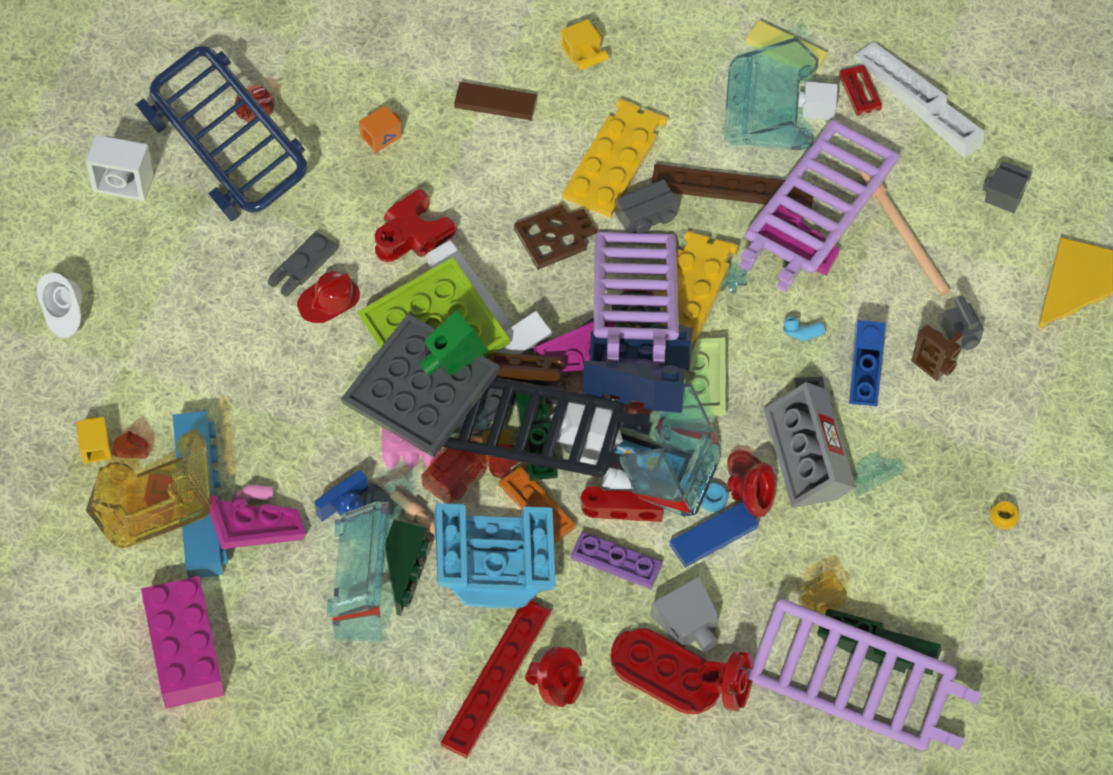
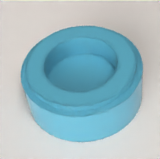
M709 483L701 488L699 503L706 511L718 512L727 505L728 492L722 485Z

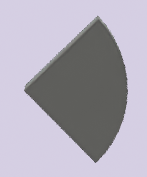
M368 483L364 507L388 502L389 512L381 509L367 513L393 515V503L388 494L380 486Z

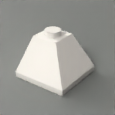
M604 394L603 397L611 399L610 395ZM569 403L557 443L569 455L585 405ZM596 408L580 462L597 464L612 410ZM620 429L617 434L614 448L617 447L623 441Z

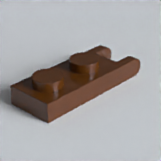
M494 352L489 354L487 358L499 365L500 372L496 376L497 378H517L524 381H558L561 377L559 370L563 369L565 364L563 358Z

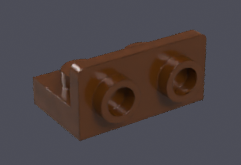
M925 325L919 332L911 362L936 381L944 374L949 376L958 364L956 358L962 351L960 345L963 335L958 332L948 341L941 332L934 330L929 325Z

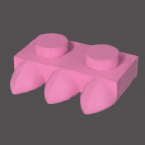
M382 427V457L385 465L390 470H393L398 465L400 456H402L405 465L410 470L418 464L420 456H422L423 462L429 469H432L437 464L439 452L433 458Z

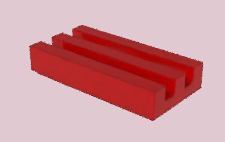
M864 65L839 71L840 80L856 116L862 115V112L867 114L871 113L874 109L876 111L882 109L881 101ZM856 73L860 74L872 103L868 102ZM848 75H850V78H851V80H852V82H853V84H854V87H855V89H856V91H857V93H858V96H859V98H860V100H861V102H862V105H860V102H859V100H858V98H857V96H856V93H855V91H854V89H853V87H852V84H851V82H850V80H849V78H848Z

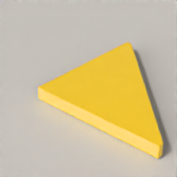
M1065 238L1060 239L1038 327L1044 328L1048 323L1074 314L1084 306L1091 303L1095 304L1112 296L1113 250Z

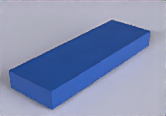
M741 502L670 541L669 546L686 568L756 530L759 523L746 510L744 503Z

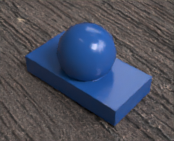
M358 470L315 500V510L318 518L323 522L336 512L344 519L353 520L358 518L361 513L344 517L342 514L364 507V501L360 495L367 491V476L361 470Z

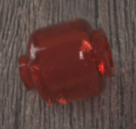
M254 85L247 88L270 116L274 110L273 94L262 85ZM238 94L236 96L234 105L241 100ZM245 103L235 111L239 118L248 123L256 117Z

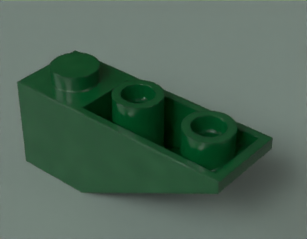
M394 519L385 541V555L396 615L401 616L403 608H409L413 591L410 589L413 581L418 582L420 579L422 565L419 564L422 556H428L431 540H428L427 528Z

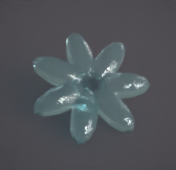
M732 264L721 285L720 292L729 287L732 293H736L737 285L746 286L747 281L742 277L747 274V271H737V265Z

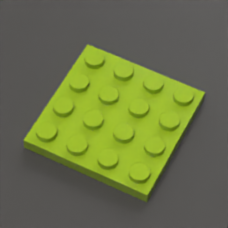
M453 257L357 312L360 320L379 348L383 346L407 314L437 329L456 310L474 329L488 349L482 355L483 357L487 358L489 354L497 352L510 344L509 337Z

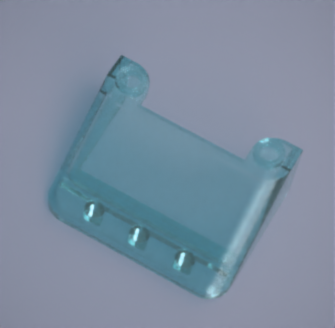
M794 37L739 55L731 62L728 72L724 139L730 145L802 150L813 145V133L807 128H799L797 126L799 83L803 81L810 82L815 78L818 69V58L799 38Z

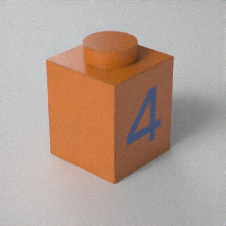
M385 105L359 121L360 136L376 153L402 137V121L397 113L391 112Z

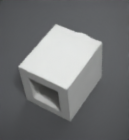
M806 81L805 91L799 92L798 107L803 108L802 118L834 121L838 84Z

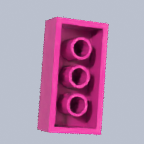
M200 576L141 588L165 709L224 696Z

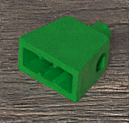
M456 310L425 339L424 344L431 353L418 364L428 376L432 375L440 367H443L449 375H453L486 353L488 349L474 329Z

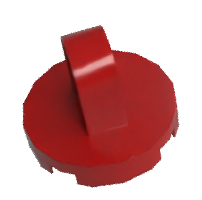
M553 647L544 654L540 662H532L529 665L525 674V680L535 686V683L538 685L542 699L551 707H565L566 704L572 705L581 694L584 677H579L578 666H583L577 652L571 648Z
M734 651L727 663L709 661L701 665L698 670L701 686L706 691L722 694V702L726 710L739 712V708H744L752 687V680L747 679L748 669L753 670L752 656L749 652ZM711 671L720 673L716 681L708 682L704 680L706 674Z

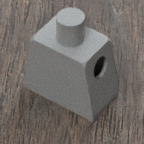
M699 576L652 602L651 617L680 646L685 647L696 641L702 651L707 652L717 645L718 641L711 632L717 628L719 617Z

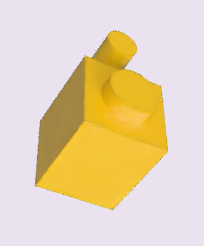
M589 19L561 30L560 46L571 63H576L579 71L609 59L606 50L600 51V42H602L601 32L597 27H593Z

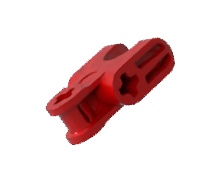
M422 189L416 190L394 204L385 213L384 221L386 223L379 227L374 235L376 243L375 254L377 258L384 262H393L411 250L417 256L423 257L452 238L456 233L457 224L448 216H443L436 221L420 219L419 216L429 208L430 196Z

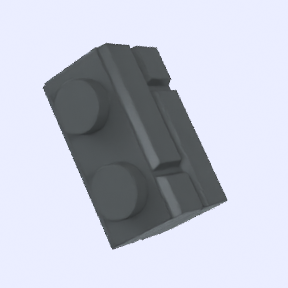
M660 180L615 199L614 212L627 233H645L651 226L658 223L667 224L677 216L678 200L670 191L665 180Z

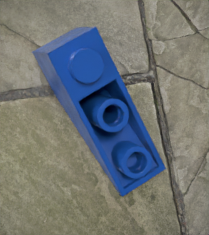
M857 320L855 322L849 404L878 405L886 324L884 322Z

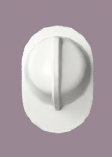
M59 273L45 274L37 284V297L47 325L58 337H71L80 326L81 289L76 282L65 278Z

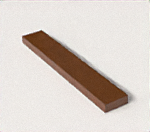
M654 164L652 184L665 180L672 193L767 205L785 181ZM794 186L787 196L811 209L813 196Z

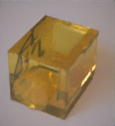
M829 570L802 584L798 601L800 606L825 615L827 608L836 610L845 605L847 591L834 572Z

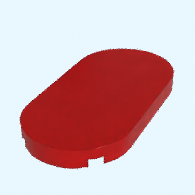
M637 628L635 631L629 632L628 630L620 634L614 641L611 648V665L616 675L624 682L676 711L684 714H700L711 709L720 697L719 693L706 691L701 686L698 678L700 666L709 661L650 629ZM711 671L706 674L704 680L708 682L716 681L719 678V673Z

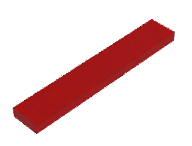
M530 601L525 607L518 609L440 742L442 747L468 759L551 615L550 609L533 601Z

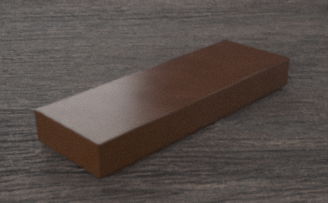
M459 82L454 108L532 121L537 94Z

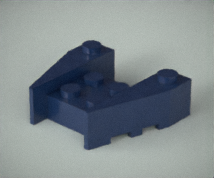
M679 324L678 338L676 340H665V364L653 363V340L619 339V362H607V338H597L594 336L593 331H591L590 361L584 360L583 393L603 397L604 394L620 397L619 402L630 404L633 400L644 403L645 409L682 413L685 399L686 371H689L691 363L693 328ZM652 326L638 328L667 329V326Z

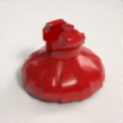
M759 463L753 466L745 477H742L740 474H732L729 477L727 485L729 491L732 492V499L735 501L743 499L745 508L750 514L755 517H764L771 510L776 496V476L772 466L767 463Z

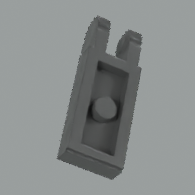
M315 231L270 275L267 282L268 285L275 287L286 276L290 277L283 284L280 291L284 296H289L299 285L302 286L337 251V244L318 231Z

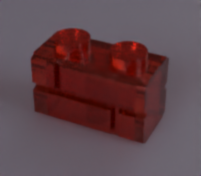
M448 448L422 473V486L445 504H450L454 499L458 501L464 496L467 486L473 480L477 482L484 476L486 472V456Z

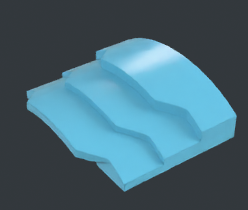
M436 503L434 524L437 585L451 589L464 605L483 608L525 607L539 592L555 589L552 508L523 507L520 518L466 516L465 504Z

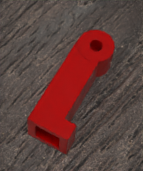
M652 484L651 492L637 493L663 498V485ZM590 486L581 493V510L587 517L662 522L663 505L639 498L635 491H603L599 487Z

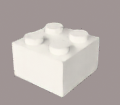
M95 135L86 158L92 190L94 192L145 201L154 176L148 144H143L139 141L121 140L113 136Z

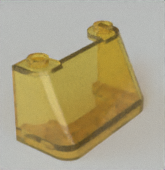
M197 429L181 435L178 439L177 449L182 457L137 475L129 465L123 462H113L100 467L86 512L114 546L119 548L134 546L201 520L209 514L212 499L207 445Z

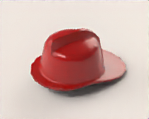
M327 272L320 276L316 284L306 289L300 295L297 301V308L304 320L311 323H324L354 307L360 299V290L347 273Z

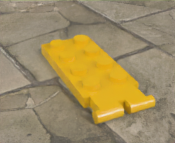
M621 98L616 103L618 111L615 116H608L562 193L563 199L609 218L614 214L615 199L625 195L656 142L657 134L655 132L658 126L664 127L668 121V117L646 109L641 114L639 113L641 106Z
M687 231L684 239L687 241L684 250L678 249L677 251L678 320L680 325L693 328V351L695 343L730 271L728 260L731 254L737 255L739 245L717 238L712 245L710 244L711 237ZM658 291L656 296H667V291ZM662 323L660 326H667V323Z

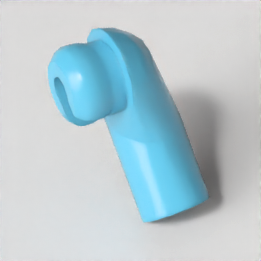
M794 316L787 317L783 322V330L786 335L800 341H807L825 334L822 322L803 326L799 324V320Z

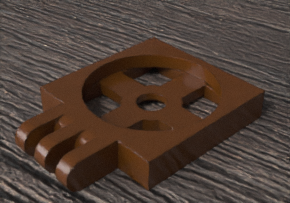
M563 204L514 224V230L537 270L586 251L587 244L584 238L597 233V229L592 225L593 222L590 217H587L588 214L585 209L568 214ZM548 220L559 221L564 225L555 227L550 225ZM536 224L540 230L539 235L528 239L527 234L529 230ZM548 233H553L555 235V239L547 240L545 238V235ZM573 234L574 241L572 246L564 249L560 242L561 238ZM546 245L551 248L553 254L546 257L540 256L535 251V248Z

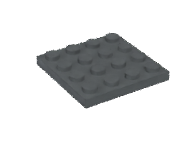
M407 314L341 397V401L347 407L434 458L499 374L500 367L481 355L453 375H449L443 367H440L432 375L428 376L418 363L431 353L424 344V341L436 329Z

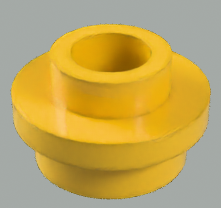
M1002 501L992 507L990 520L997 528L1011 529L1018 523L1019 512L1011 502ZM1006 514L1009 519L1001 518L999 515Z

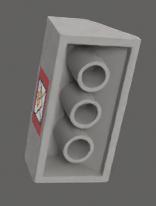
M805 382L764 408L791 507L796 508L834 501L856 489L826 389ZM805 405V412L800 411L799 407Z

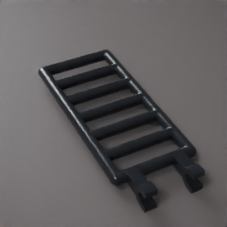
M496 377L488 388L503 390L486 444L470 441L486 393L485 391L466 415L459 438L449 437L443 445L445 448L595 477H603L606 474L607 468L619 469L628 474L638 475L640 463L637 462L638 455L630 453L623 455L612 453L620 427L649 435L652 423L649 422L650 414L624 412L626 405L619 402V400ZM514 392L530 395L514 448L497 446ZM541 398L558 400L541 454L525 451ZM568 404L585 405L569 459L553 457L552 455ZM596 408L612 410L597 464L580 462Z

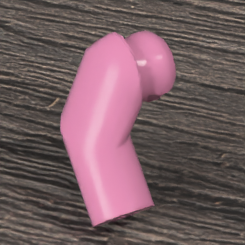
M246 485L233 496L232 502L234 499L243 500L246 505H249L254 499L272 500L273 487Z

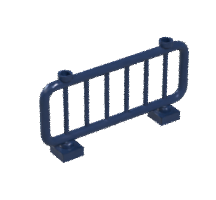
M198 46L188 51L152 81L149 88L150 97L154 102L152 106L144 98L135 105L158 133L167 128L161 120L163 116H166L227 190L223 195L215 187L208 194L232 222L240 216L234 209L237 204L247 212H260L299 183L307 172V161L302 155L306 150L296 138L291 141L229 69L228 65L231 64V61L222 50L216 53L210 47ZM203 56L211 62L212 65L167 101L161 95L160 88L196 58ZM216 69L227 82L180 118L170 104ZM231 86L241 100L197 135H194L184 122ZM245 103L256 117L209 153L199 139ZM260 121L271 135L224 171L213 157ZM275 138L286 153L239 189L228 175ZM290 156L297 166L294 173L256 202L249 201L243 193Z

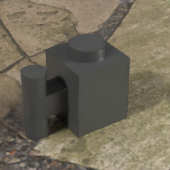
M1002 160L994 176H988L983 191L987 192L984 202L1015 214L1024 195L1027 181L1029 182L1033 172Z
M959 296L954 300L957 307L944 312L941 325L949 340L958 332L961 333L963 339L960 346L962 349L971 350L980 344L984 328L971 304L967 303L964 296Z

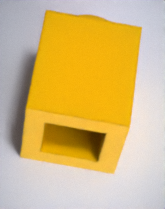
M88 417L84 420L76 421L83 464L112 459L105 417Z

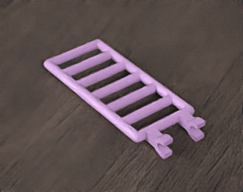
M835 120L831 121L745 232V237L752 243L742 252L740 258L743 260L739 267L749 272L764 249L783 258L790 263L778 275L780 281L777 284V288L786 293L802 269L808 273H814L898 162L899 154ZM835 133H838L886 160L880 168H877L830 143L829 140ZM821 151H824L868 174L872 179L865 187L815 159ZM809 168L859 196L851 205L801 177ZM795 186L845 214L836 223L787 195ZM782 205L831 233L823 242L776 217L773 213ZM767 223L815 249L817 252L809 261L759 234V232Z
M623 232L596 233L593 333L597 338H607V362H619V339L653 340V363L665 364V340H676L679 336L677 245L675 235ZM606 243L666 244V249L606 247ZM606 258L666 260V264L605 262ZM605 273L666 275V280L605 278ZM605 289L667 291V296L605 294ZM605 305L667 307V312L605 310ZM605 322L667 323V329L605 327Z
M779 599L775 605L754 659L753 670L751 669L748 675V679L752 680L754 684L922 751L928 748L931 739L960 750L965 738L936 727L948 694H952L978 705L982 695L980 692L953 682L957 673V669L953 665L785 599ZM788 613L801 618L802 621L780 678L776 680L762 674L784 615ZM814 623L829 629L830 632L807 691L791 686L790 682ZM841 635L857 640L858 643L836 700L831 702L819 697L818 693ZM869 646L886 652L863 714L846 708L867 650ZM900 657L915 664L892 723L889 725L874 719L896 659ZM927 668L943 674L921 733L919 736L902 730L924 671Z

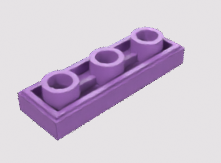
M584 531L581 532L571 553V559L651 590L663 565V561ZM614 557H619V558H621V559L615 560V559H613V558H614Z

